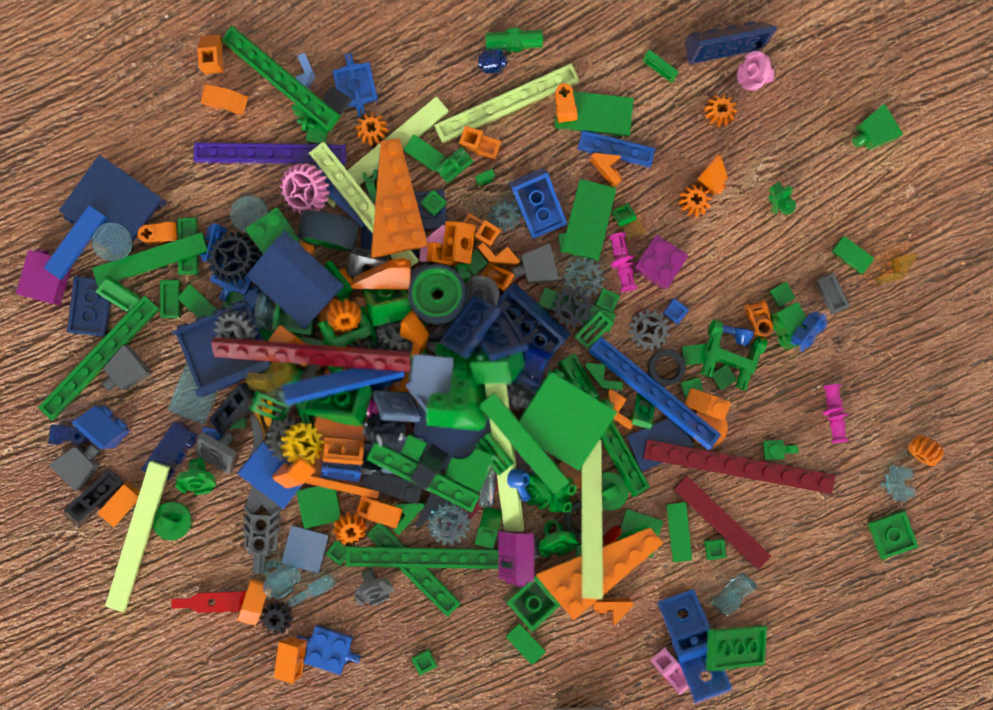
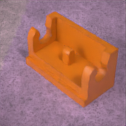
M324 437L321 455L323 462L362 465L363 440Z
M126 481L97 514L115 527L138 501L140 491L131 485L129 481Z
M289 636L287 641H279L274 678L294 684L302 676L307 640Z

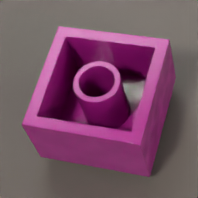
M656 235L633 270L665 290L669 287L689 255Z

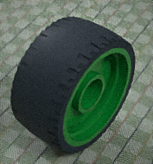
M304 210L299 224L298 238L326 248L353 251L359 224L339 215L315 210Z
M434 264L420 269L413 276L409 284L408 298L412 310L419 318L431 324H445L456 319L465 307L467 289L464 280L454 269L446 265ZM437 291L443 293V297L440 300L433 298L434 293Z

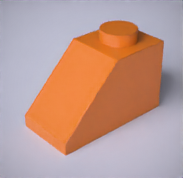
M693 388L690 389L684 403L688 408L718 421H724L731 405L726 400Z

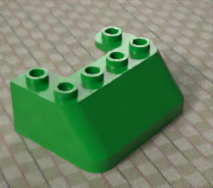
M436 343L435 356L453 358V369L449 394L437 392L431 394L428 398L427 425L467 430H482L485 428L487 415L479 407V404L487 398L485 384H475L470 365V362L477 354L474 350L466 359L441 343Z

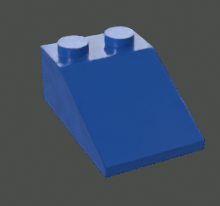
M544 167L509 182L532 239L567 225L555 190Z

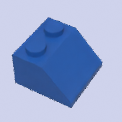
M105 405L92 407L72 422L77 429L100 449L116 448L130 432L126 427L127 423L112 415L113 411Z

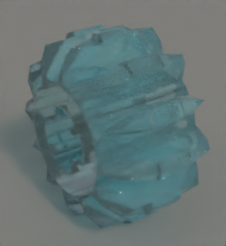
M507 199L503 200V205L496 201L497 207L491 206V210L494 213H489V218H494L491 224H497L496 227L499 229L503 226V232L507 231V226L514 230L513 224L519 225V221L516 218H521V214L516 213L520 209L519 206L512 208L514 201L507 205ZM502 212L505 214L509 213L508 219L502 217Z

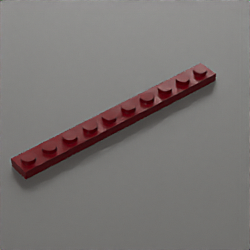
M213 337L211 342L214 357L410 372L411 369L410 352Z
M646 439L643 459L832 494L836 476Z

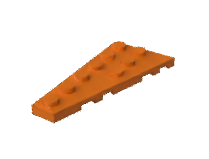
M400 138L381 141L371 258L426 248L428 246Z
M650 527L602 547L603 595L663 544ZM582 555L535 574L573 620L598 600L582 598Z

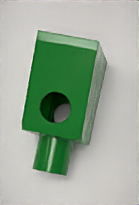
M883 104L855 128L858 135L852 138V143L856 148L865 144L868 150H872L893 142L904 134L886 105Z

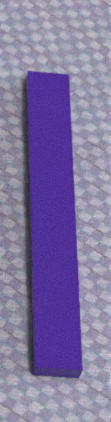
M194 142V162L247 164L308 163L316 165L317 163L310 156L309 152L319 144ZM326 144L341 164L346 165V145Z

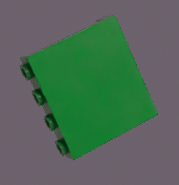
M549 368L548 375L518 421L543 450L580 471L617 414L614 408L615 404L607 399L602 401L597 398L598 394L593 390L588 389L586 391L581 388L582 384L574 379L570 381L564 377L565 374L560 370L555 369L553 371Z

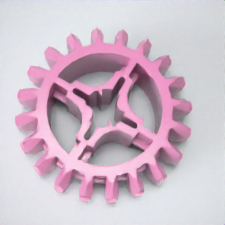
M298 163L290 166L289 170L283 172L285 176L280 179L283 184H280L279 187L283 189L280 195L285 197L282 202H288L287 208H293V212H299V215H302L304 210L320 211L321 208H324V202L329 200L325 195L330 193L326 190V187L330 184L324 182L326 176H321L322 170H316V166H310L308 163Z

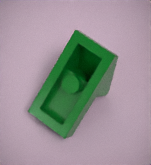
M639 393L636 395L631 412V424L651 429L655 406Z
M396 503L395 506L401 508L406 516H400L397 528H394L393 531L399 535L422 510L425 503Z
M484 507L475 540L476 545L494 548L502 518V510Z

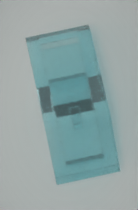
M741 572L729 581L712 605L724 615L729 616L739 609L742 599L754 591L757 584Z

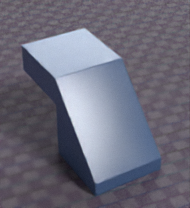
M303 53L298 55V58L305 73L295 78L310 89L315 74L308 58Z

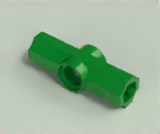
M510 28L505 32L485 33L486 51L506 50L508 52H520L523 49L543 48L542 30L522 31L519 28Z

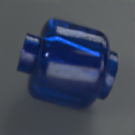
M485 49L482 54H479V69H482L485 74H500L503 68L507 67V56L503 54L501 49Z

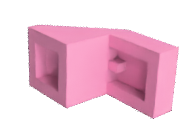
M442 225L426 238L427 243L436 242L443 244L445 225ZM428 246L421 248L419 260L421 264L428 263Z
M664 647L650 661L669 681L678 694L681 695L689 687L679 663Z

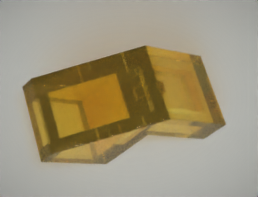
M917 253L891 259L893 273L876 277V284L881 285L902 280L916 260Z
M272 362L267 375L248 372L246 381L250 390L271 392L293 380L295 375L291 365Z

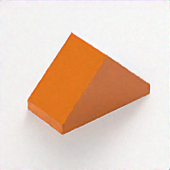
M488 263L481 275L493 279L501 293H504L509 288L514 279L513 273Z

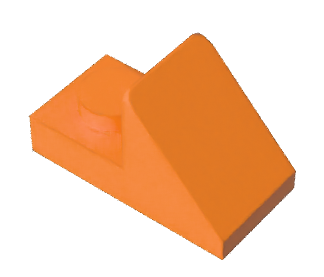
M594 153L590 161L611 187H617L621 182V175L615 168L612 169L611 167L620 160L621 156Z
M428 242L427 262H431L432 265L440 264L448 267H455V265L460 264L441 260L443 244Z
M631 598L598 599L592 604L594 610H597V613H609V610H611L612 623L615 625L633 607V601Z

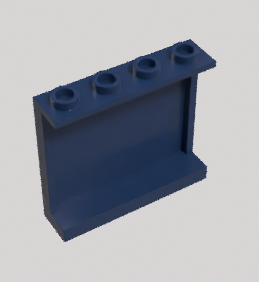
M98 155L59 211L64 214L63 218L71 224L78 221L89 205L101 212L107 218L95 233L94 240L103 246L105 244L110 246L109 251L115 255L127 257L129 254L126 251L138 236L139 228L148 222L158 206L163 208L167 201L110 161Z
M242 301L234 302L228 309H217L209 317H206V315L198 317L194 323L189 325L188 323L177 326V330L172 331L173 335H177L198 388L195 390L197 397H206L275 368L273 361L214 357L211 342L213 337L218 335V332L214 331V328L217 327L215 322L219 319L218 317L229 310L232 313L238 310L239 315L246 313V319L251 317L250 323L256 324L253 330L258 332L255 336L256 341H264L249 303Z
M418 403V412L421 417L419 422H415L413 436L424 438L425 442H427L422 459L432 444L449 454L438 472L447 470L451 458L464 459L470 456L476 449L474 445L488 433H491L490 418L488 416L487 424L482 430L427 425V413Z

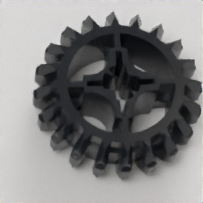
M230 232L228 237L222 234V240L216 238L217 244H211L213 251H207L212 256L207 259L211 263L208 267L210 270H214V276H218L219 280H225L228 284L232 281L238 284L239 279L242 282H246L245 276L258 262L256 259L261 257L257 252L259 248L254 245L255 243L252 239H249L247 235L242 236L240 232H237L236 235ZM245 248H246V250H247V259H246V261L243 259V255H244V253H245V252H244ZM222 255L224 256L223 267L221 266ZM228 255H230V256H232V257L235 256V257L238 258L240 261H238V260H236V259L233 260V259L230 258ZM241 266L240 269L234 271V269H235L236 267Z

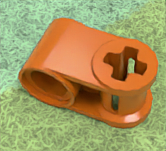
M562 83L557 86L555 93L558 123L578 119L572 87L567 83ZM561 91H564V93L567 94V96L563 97Z
M162 222L141 226L138 230V237L148 245H160L178 240L176 223Z
M763 299L756 304H745V314L749 320L751 330L754 331V336L765 337L771 334L773 324L766 301ZM759 324L765 325V333L760 332Z

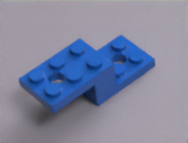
M694 589L658 601V607L672 639L673 650L694 702L697 703L731 691L733 688L725 670H706L708 632L711 628ZM685 610L689 616L681 619L677 614L679 611ZM701 673H710L712 676L711 680L703 681L700 678Z

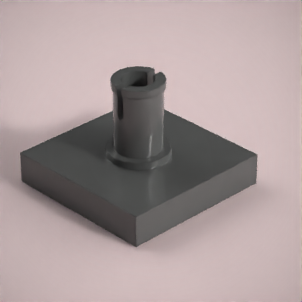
M202 432L198 437L196 456L223 472L230 474L234 469L236 451L229 448L230 444L234 441V437L225 432L221 439L217 441Z

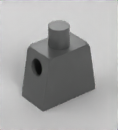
M550 244L522 255V265L512 267L514 278L525 276L527 284L556 282L559 280Z
M123 345L104 367L109 377L102 384L108 391H111L115 386L127 390L153 375V372L131 346Z
M93 443L87 449L83 446H75L53 461L49 466L74 491L83 490L100 467V463L94 457L101 450Z

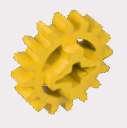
M298 423L297 426L291 425V430H285L287 437L281 438V440L285 441L281 448L286 449L283 456L289 455L288 462H295L301 456L310 464L315 463L314 458H320L318 451H323L320 444H323L324 441L319 440L322 434H316L317 427L311 428V424L304 425V423Z

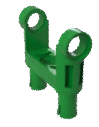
M365 305L359 307L361 322H359L358 328L337 336L334 334L328 319L318 323L324 338L322 340L323 346L343 347L350 344L351 340L357 341L358 338L362 339L365 337L371 343L376 341L377 346L382 344L377 343L378 338L375 337L377 330L368 317ZM328 366L331 374L341 372L343 368Z
M713 319L708 327L709 339L703 354L705 361L700 374L712 377L716 362L726 364L740 371L735 388L747 391L750 377L756 371L759 357L766 350L768 340L758 336L753 345L751 344L747 358L718 348L724 330L722 329L723 322Z

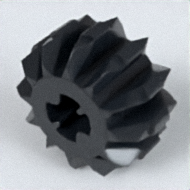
M276 601L274 605L269 603L267 608L262 609L261 612L264 615L260 616L259 620L265 621L261 627H268L266 633H270L273 630L274 635H277L279 631L284 634L286 628L291 627L289 621H292L294 617L288 615L292 612V609L286 610V603L280 607V602ZM275 614L278 615L277 618L280 617L278 622L275 621L276 618L273 619Z

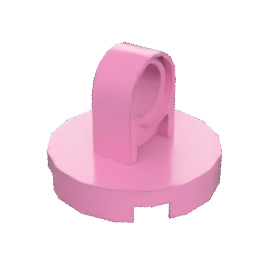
M750 52L745 56L747 59L744 63H740L738 67L737 81L746 90L755 91L765 83L774 81L775 70L771 68V61L768 55L762 52Z

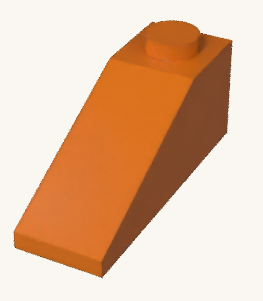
M717 155L695 181L698 186L703 185L704 191L709 190L708 194L710 196H713L716 192L720 194L727 186L724 183L728 177L721 156Z
M396 258L395 260L385 262L355 276L351 287L352 289H409V284L412 280L411 260Z

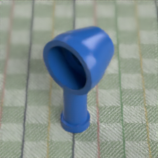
M722 326V329H724L723 333L735 335V342L737 344L748 345L753 338V330Z
M511 469L507 476V483L510 488H517L521 500L526 502L530 499V495L525 489V486L529 483V475L520 469Z

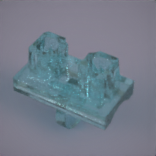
M897 465L890 466V474L885 475L886 482H881V487H887V494H893L895 501L905 502L907 498L914 497V487L905 486L904 479H911L913 477L912 468Z

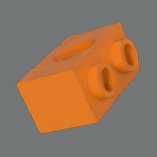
M446 221L441 260L471 264L476 225Z

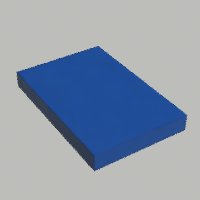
M261 442L237 474L284 509L302 485L286 489L272 478V475L284 463H287L289 466L291 464L285 459L278 460V456L272 457L273 450L267 451L268 446Z

